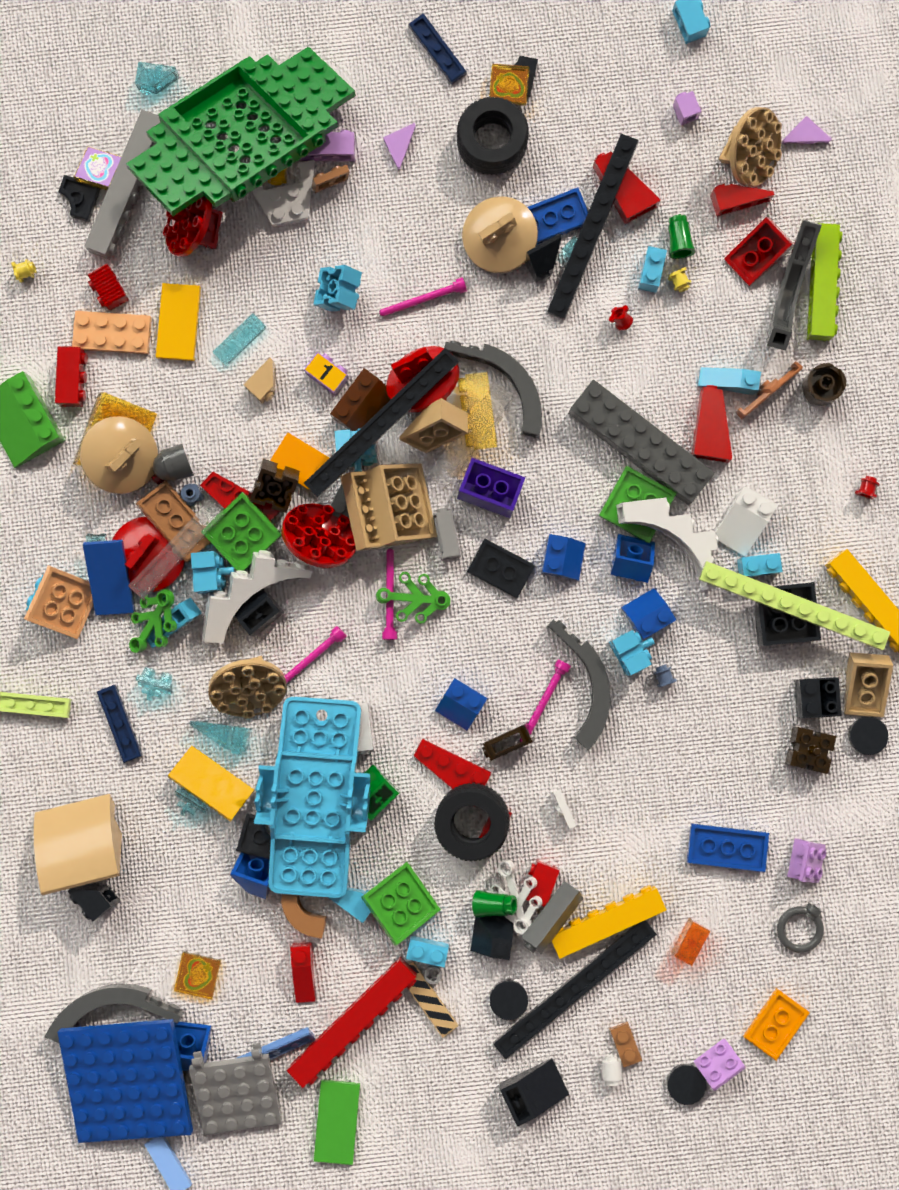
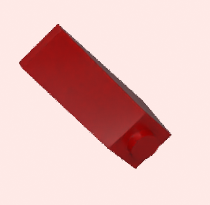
M720 184L713 189L710 197L718 217L770 202L775 194L774 191L735 184Z
M293 943L290 951L296 1003L315 1002L313 943Z

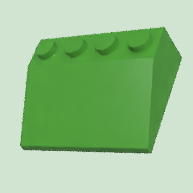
M22 371L0 385V442L14 468L23 465L65 441L33 380L27 373Z

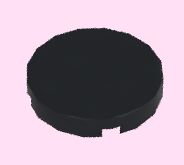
M861 717L850 726L848 732L849 742L858 753L875 755L886 747L888 730L885 724L877 718Z
M504 980L497 983L491 990L489 996L490 1006L493 1013L499 1018L515 1020L526 1011L528 995L525 988L519 982Z
M689 1063L675 1066L667 1077V1089L677 1103L692 1105L699 1102L705 1094L707 1088L706 1079L697 1067Z

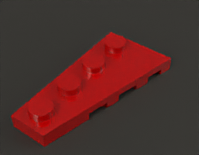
M212 472L200 484L224 508L230 505L242 492L249 498L251 496V492L215 472ZM266 502L264 506L254 503L270 521L281 512L272 509V504Z
M423 738L414 754V757L452 789L467 783H480V785L483 784L485 786L492 773Z

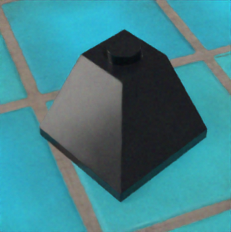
M561 234L526 252L525 265L535 283L540 280L544 282L551 277L561 244Z
M505 916L475 917L470 951L491 958L510 960L514 923Z

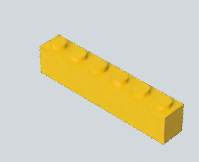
M848 549L842 550L825 564L827 573L832 578L837 579L841 590L852 597L851 601L853 604L865 612L864 617L870 623L873 622L875 626L890 631L888 637L889 646L894 652L899 653V609Z
M651 885L645 886L640 889L641 892L635 895L630 893L623 896V900L620 902L612 901L606 904L605 908L600 911L595 909L588 912L587 917L582 919L577 917L569 921V925L562 927L552 940L559 959L667 911L655 886L651 887Z

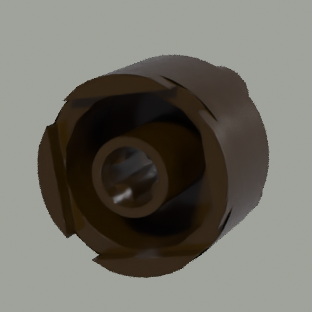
M820 364L804 377L802 383L803 394L812 405L825 406L831 404L845 390L846 377L844 372L833 364Z

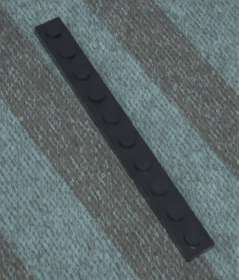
M621 133L547 313L564 320L566 319L638 146V139Z
M446 347L304 482L317 498L459 363Z
M646 920L634 925L493 1041V1045L506 1060L657 935Z

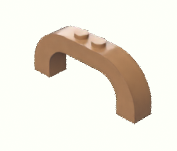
M282 894V908L290 924L307 936L323 938L327 916L307 911L301 904L299 895Z

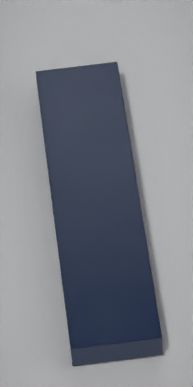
M424 13L408 23V27L451 85L467 75V71Z
M116 684L97 691L123 763L143 756Z

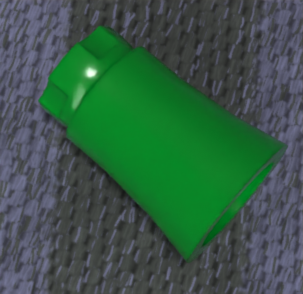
M681 214L672 216L668 220L669 257L672 259L688 258L694 255L696 250L692 242L687 216Z
M477 890L472 900L473 914L476 918L514 915L517 911V899L513 895Z

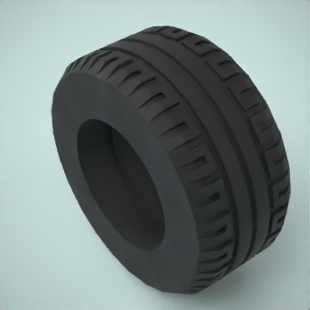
M487 97L471 103L461 114L457 125L458 151L467 166L471 169L473 168L478 173L481 172V174L486 175L506 173L517 166L523 159L528 144L529 128L524 113L519 110L516 104H512L511 101L499 97ZM486 124H498L509 132L510 141L501 148L488 149L476 141L475 133Z
M480 783L459 785L450 790L438 806L434 822L435 834L441 846L453 857L471 862L481 861L491 857V855L493 856L504 844L510 825L508 807L500 794H497L489 786L480 785ZM477 806L488 814L491 825L489 831L483 837L469 838L457 830L454 824V817L461 807Z

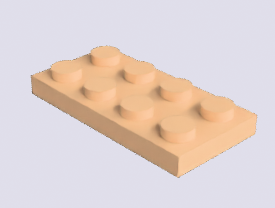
M75 311L72 347H81L83 350L149 355L152 317L148 315Z

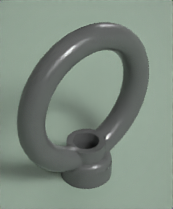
M808 902L806 907L797 906L785 911L777 924V935L783 946L797 953L808 952L816 948L824 934V925L819 916L822 911L810 902ZM797 914L806 915L816 925L814 938L803 945L792 943L785 934L787 921Z

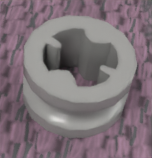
M429 965L426 967L424 978L429 984H436L441 979L442 972L438 966ZM433 969L434 972L435 970L438 972L436 979L428 977L430 970Z

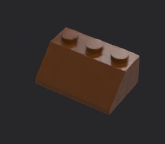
M363 368L331 411V417L346 429L358 431L390 401L386 385L378 377Z

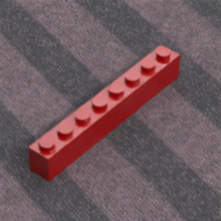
M400 956L289 1065L287 1072L302 1088L307 1084L309 1086L312 1085L318 1078L317 1074L321 1070L325 1072L331 1066V1060L335 1056L339 1058L346 1051L345 1047L349 1043L353 1044L360 1037L359 1033L363 1029L368 1030L373 1025V1019L377 1015L381 1017L388 1010L387 1005L393 1001L395 1003L403 995L401 992L406 987L410 989L415 984L417 973Z

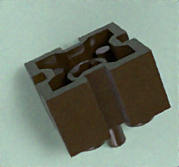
M263 459L251 491L250 502L263 506L267 502L272 504V509L287 513L292 493L294 494L299 480L300 471L287 466L282 470L277 468L278 463Z
M793 727L790 742H794L793 750L788 749L785 764L806 769L807 764L808 770L829 774L832 759L827 758L828 751H834L837 736L821 732H815V736H813V730Z

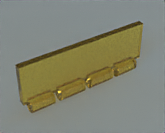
M488 372L465 374V378L458 379L459 393L467 392V395L460 396L461 409L469 411L468 430H472V432L465 434L466 447H474V450L497 448Z

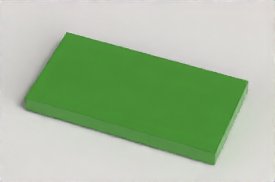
M321 1080L314 1162L353 1165L360 1083Z

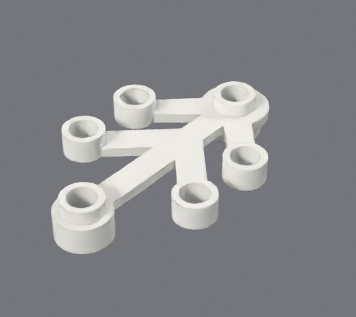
M504 860L499 863L498 872L501 876L506 877L510 894L517 899L516 914L505 917L514 923L513 927L516 933L524 935L532 924L531 918L536 909L541 907L543 902L539 896L532 897L529 900V907L524 914L522 906L530 891L537 886V880L534 877L525 879L524 886L519 894L513 874L515 872V864L510 860ZM496 883L490 888L491 893L508 894L500 883Z

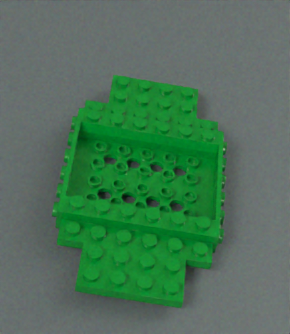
M309 46L280 65L268 54L256 62L248 56L158 114L160 123L146 131L148 138L155 145L127 162V168L172 216H175L203 196L216 208L229 199L232 202H236L284 169L292 166L293 163L302 157L307 156L308 153L317 147L322 146L326 142L325 135L338 127V122L329 113L356 96L355 90ZM240 103L247 105L244 109L236 108ZM252 114L258 116L256 120L247 119ZM208 123H215L216 127L211 129L206 128V125ZM263 126L269 127L267 132L259 131ZM220 134L228 136L225 140H218L217 137ZM278 137L281 141L276 144L271 143V139ZM232 146H238L239 150L233 152L229 151V148H231ZM244 157H248L251 159V161L247 164L240 162V160Z

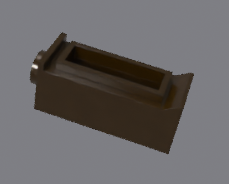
M528 723L485 741L482 749L486 758L489 757L493 761L533 743L535 738H531L527 729ZM514 734H520L522 742L495 753L492 744Z

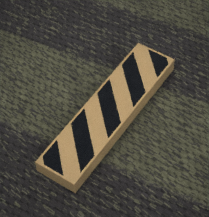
M412 961L409 965L417 973L415 984L408 990L443 1038L457 1028L459 1024L432 986L425 980L424 975L415 962Z

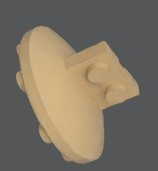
M754 107L748 110L740 118L737 125L734 126L728 142L719 157L721 163L730 164L735 179L743 186L756 187L764 183L768 178L772 177L777 161L781 159L782 124L778 122L776 115L765 107ZM774 160L773 167L768 166L771 163V161Z
M503 196L489 198L475 206L467 216L462 231L463 245L471 261L479 268L492 273H507L525 264L526 252L536 247L538 239L537 224L531 211L520 201Z
M120 416L105 418L90 427L84 435L80 445V463L87 478L98 488L110 493H129L144 486L154 474L152 468L153 461L158 455L157 445L149 430L138 421Z
M262 655L251 659L235 661L223 666L211 677L208 684L209 699L219 712L246 719L271 712L283 700L287 691L286 678L283 672L274 664L264 661ZM261 708L262 712L254 714V709Z

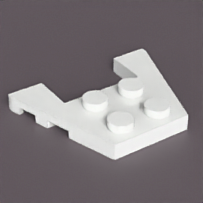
M315 160L298 163L302 180L300 183L264 190L262 184L251 191L272 227L310 219L311 186L316 167Z

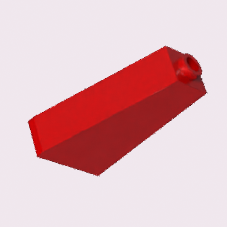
M611 151L607 154H599L594 160L593 169L600 181L613 154ZM629 168L613 203L625 225L656 209L660 203L659 197Z
M706 385L700 391L691 454L698 459L729 463L732 460V450L723 390L717 389L718 387L714 385Z

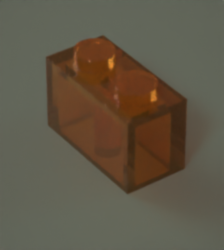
M689 918L671 953L676 958L692 966L710 930Z

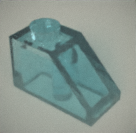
M138 62L135 85L143 94H158L179 79L176 67Z

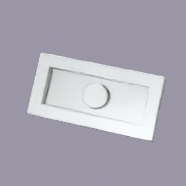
M561 790L553 791L558 803L555 808L559 817H564L569 829L575 827L576 823Z

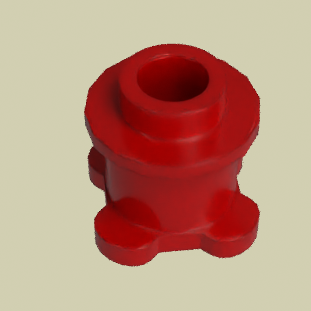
M627 305L619 308L614 307L611 310L612 314L609 317V321L611 323L615 322L618 330H627L633 323L632 316L627 313L629 310Z
M871 476L861 478L860 489L855 491V494L873 500V498L877 497L875 491L880 484L876 478Z

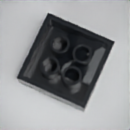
M814 582L773 586L817 603ZM756 602L758 647L821 640L820 626Z

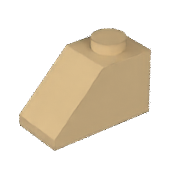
M271 358L243 384L262 404L265 401H270L276 391L275 363Z

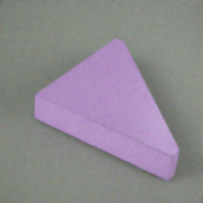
M806 116L781 143H829L832 138Z
M415 123L383 137L398 170L401 169L412 135L416 129Z

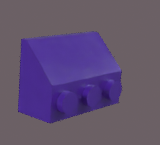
M471 458L457 499L510 519L526 477Z

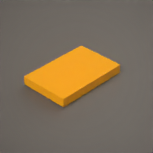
M287 433L270 461L278 463L277 468L284 470L285 466L299 470L298 484L308 489L304 482L329 457L292 434Z
M776 988L743 1037L777 1061L810 1012Z

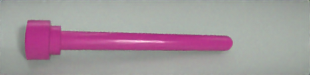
M463 277L455 279L452 285L383 308L379 311V314L386 316L453 292H459L460 294L467 292Z
M389 548L386 551V588L390 592H394V550ZM394 600L386 603V628L382 632V640H397V632L394 628Z
M338 626L333 628L327 640L285 675L286 683L292 680L332 644L339 641L342 642L347 637Z
M559 659L554 665L556 666L554 669L556 672L528 723L527 729L530 735L562 675H565L566 672L568 673L571 665Z

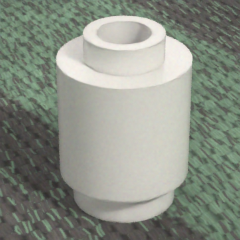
M614 1054L606 1055L601 1060L603 1080L607 1086H618L623 1079L621 1059L617 1058V1055Z

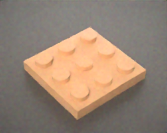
M48 565L24 619L78 639L93 607L89 581Z

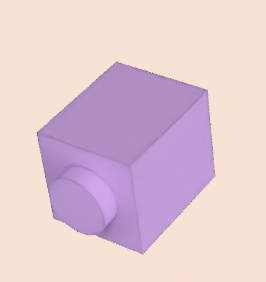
M682 92L676 96L673 108L680 125L682 126L697 120L701 114V109L694 92Z

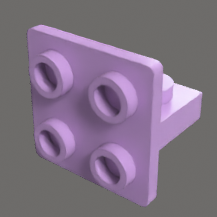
M795 838L787 877L798 879L801 882L818 883L823 874L822 863L826 857V845Z
M725 1038L694 1060V1063L714 1091L746 1068Z

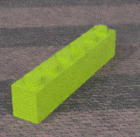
M819 223L822 226L811 255L807 340L830 341L834 335L836 336L838 325L835 324V317H837L839 307L836 305V298L839 297L840 288L837 287V280H839L841 273L840 268H838V261H840L842 254L841 250H839V243L842 241L843 234L840 231V224Z

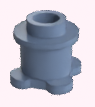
M187 484L181 490V497L189 506H194L196 502L204 499V495L200 493L197 484ZM190 491H193L192 496H189Z
M666 664L656 667V672H653V675L656 674L659 683L657 687L659 688L677 681L672 676L670 670L672 668L667 667Z

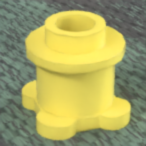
M28 259L19 264H16L15 261L11 262L15 278L20 283L24 282V278H34V273L37 271L33 262H30Z
M686 267L669 275L668 280L673 282L675 286L674 291L681 293L690 288L689 285L692 282L686 276Z

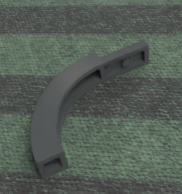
M802 219L774 304L767 346L785 351L792 335V323L799 292L822 226L819 223Z
M457 341L445 342L444 348L446 347L453 356L487 364L500 371L509 379L515 387L522 404L523 424L520 434L539 439L542 426L540 397L532 378L524 367L506 352L488 344H484L482 351L477 346L469 345V347H466Z
M553 619L547 626L580 658L590 677L592 688L590 710L584 724L573 736L589 751L600 737L608 718L610 708L608 675L594 648L587 641L580 645V640L573 633L569 635L565 631L567 627L560 620L556 622Z
M110 984L95 988L70 1003L55 1018L45 1038L59 1043L57 1032L61 1028L75 1027L77 1022L88 1012L110 1004L133 1005L163 1018L173 1019L175 1023L182 1019L184 1011L180 1010L181 1008L175 1004L168 1005L163 1003V1000L158 997H149L152 990L150 988L135 984Z

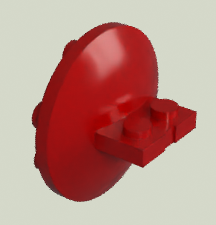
M205 196L175 216H172L167 211L166 216L168 219L163 235L166 236L169 251L173 255L186 257L199 244L210 249H216L223 212L212 208V203Z
M437 346L422 347L411 351L397 362L391 364L392 370L386 384L389 399L391 400L444 348ZM457 364L408 412H422L431 403L441 398L447 400V397L452 393L458 382L459 365Z
M299 505L286 515L281 529L282 538L290 552L301 561L323 569L338 567L347 563L356 551L349 518L343 514H340L339 518L332 515L335 510L330 505Z
M139 517L127 522L116 532L112 539L123 540L127 561L125 565L128 567L130 585L134 591L142 593L161 591L172 585L184 569L185 561L147 517Z

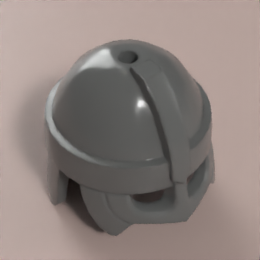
M183 444L161 450L153 461L152 469L157 477L162 480L175 482L194 476Z

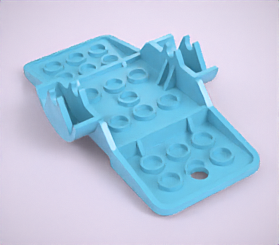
M289 697L283 704L279 747L275 766L259 765L260 776L255 788L256 798L254 800L257 811L254 824L270 825L271 845L268 884L270 890L274 893L340 898L347 892L351 831L366 832L370 801V774L356 773L361 707L355 701ZM319 710L327 712L326 720L320 721L317 719L316 714Z

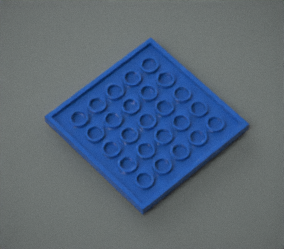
M173 1019L61 1028L57 1032L78 1143L192 1134L193 1127Z

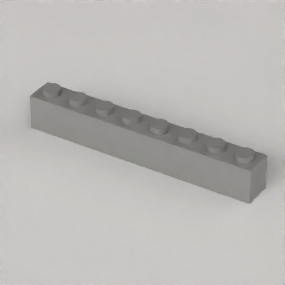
M141 109L84 245L92 254L110 260L111 256L116 253V244L124 234V225L131 217V209L138 200L139 189L144 186L130 172L126 163L155 145L148 138L146 131L160 123L159 116Z

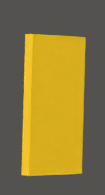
M162 283L156 348L157 359L195 361L201 294L200 286Z
M192 745L168 774L169 779L230 822L254 792L253 788Z

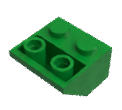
M374 764L365 772L370 774L368 812L370 821L400 793Z

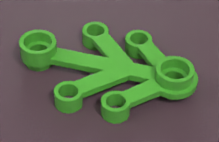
M402 572L399 575V581L405 584L412 594L390 592L387 588H380L376 592V600L382 604L390 600L412 602L405 609L396 613V620L399 622L406 621L408 615L422 603H430L423 612H418L415 615V621L419 624L424 623L427 617L436 609H446L450 605V596L444 591H438L430 582L427 574H421L417 579L418 583L425 586L431 596L423 595L412 582L408 572ZM404 574L407 575L408 580L403 581L401 579V576ZM422 576L427 578L426 583L420 581ZM381 592L387 593L386 599L381 597ZM439 597L444 598L443 604L438 602ZM399 613L405 614V618L403 620L399 619ZM419 614L424 616L423 621L418 620L417 616Z
M161 590L157 593L156 597L141 598L140 606L142 608H151L153 605H157L155 611L145 613L134 612L132 614L131 620L134 624H141L143 621L149 620L141 635L130 640L129 648L132 652L140 653L147 648L146 640L153 628H155V645L157 647L167 646L168 639L166 636H163L161 615L163 612L165 619L164 630L166 632H174L177 629V624L172 620L171 606L174 604V594L171 590Z

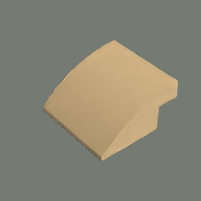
M422 463L379 465L367 471L349 472L341 476L356 551L397 546L437 537Z
M110 794L35 812L34 852L38 882L42 895L120 876L122 833L114 818L115 803Z

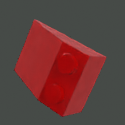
M765 217L724 260L750 286L780 261L793 248L794 243L770 218Z

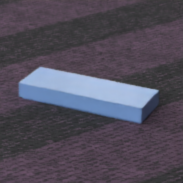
M166 1137L152 1138L144 1144L170 1190H186L192 1185L191 1180Z

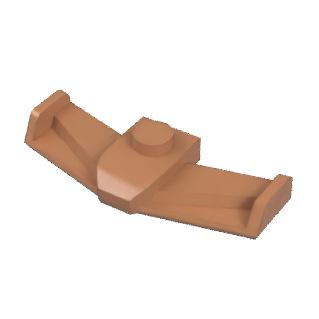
M795 361L791 365L792 370L781 379L777 380L775 378L771 382L769 380L765 381L759 387L761 390L757 393L758 398L744 410L739 408L736 414L740 419H744L775 391L803 369V366Z

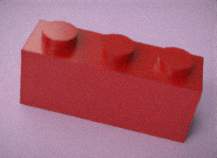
M57 346L55 403L60 407H83V402L86 401L84 383L87 381V374L84 371L85 364L88 362V356L81 347Z

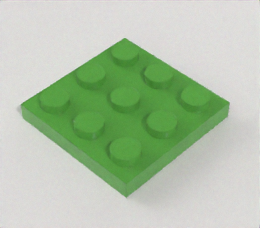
M626 466L598 516L649 544L656 530L638 524H619L616 505L624 502L667 498V502L671 505L676 493Z
M244 492L201 531L236 570L245 571L251 565L253 552L267 550L282 536V533L253 502H250V498Z
M408 862L402 864L361 896L394 946L401 943L441 910Z

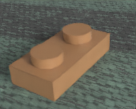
M344 165L342 167L336 166L325 174H317L313 178L311 186L314 193L348 180L350 170L347 165Z
M628 1021L609 1028L623 1067L641 1062L642 1059Z

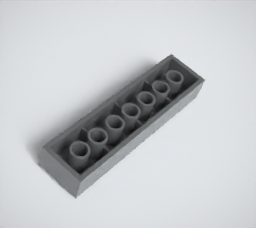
M594 379L568 412L573 418L659 484L675 492L676 497L688 506L715 474L709 467Z

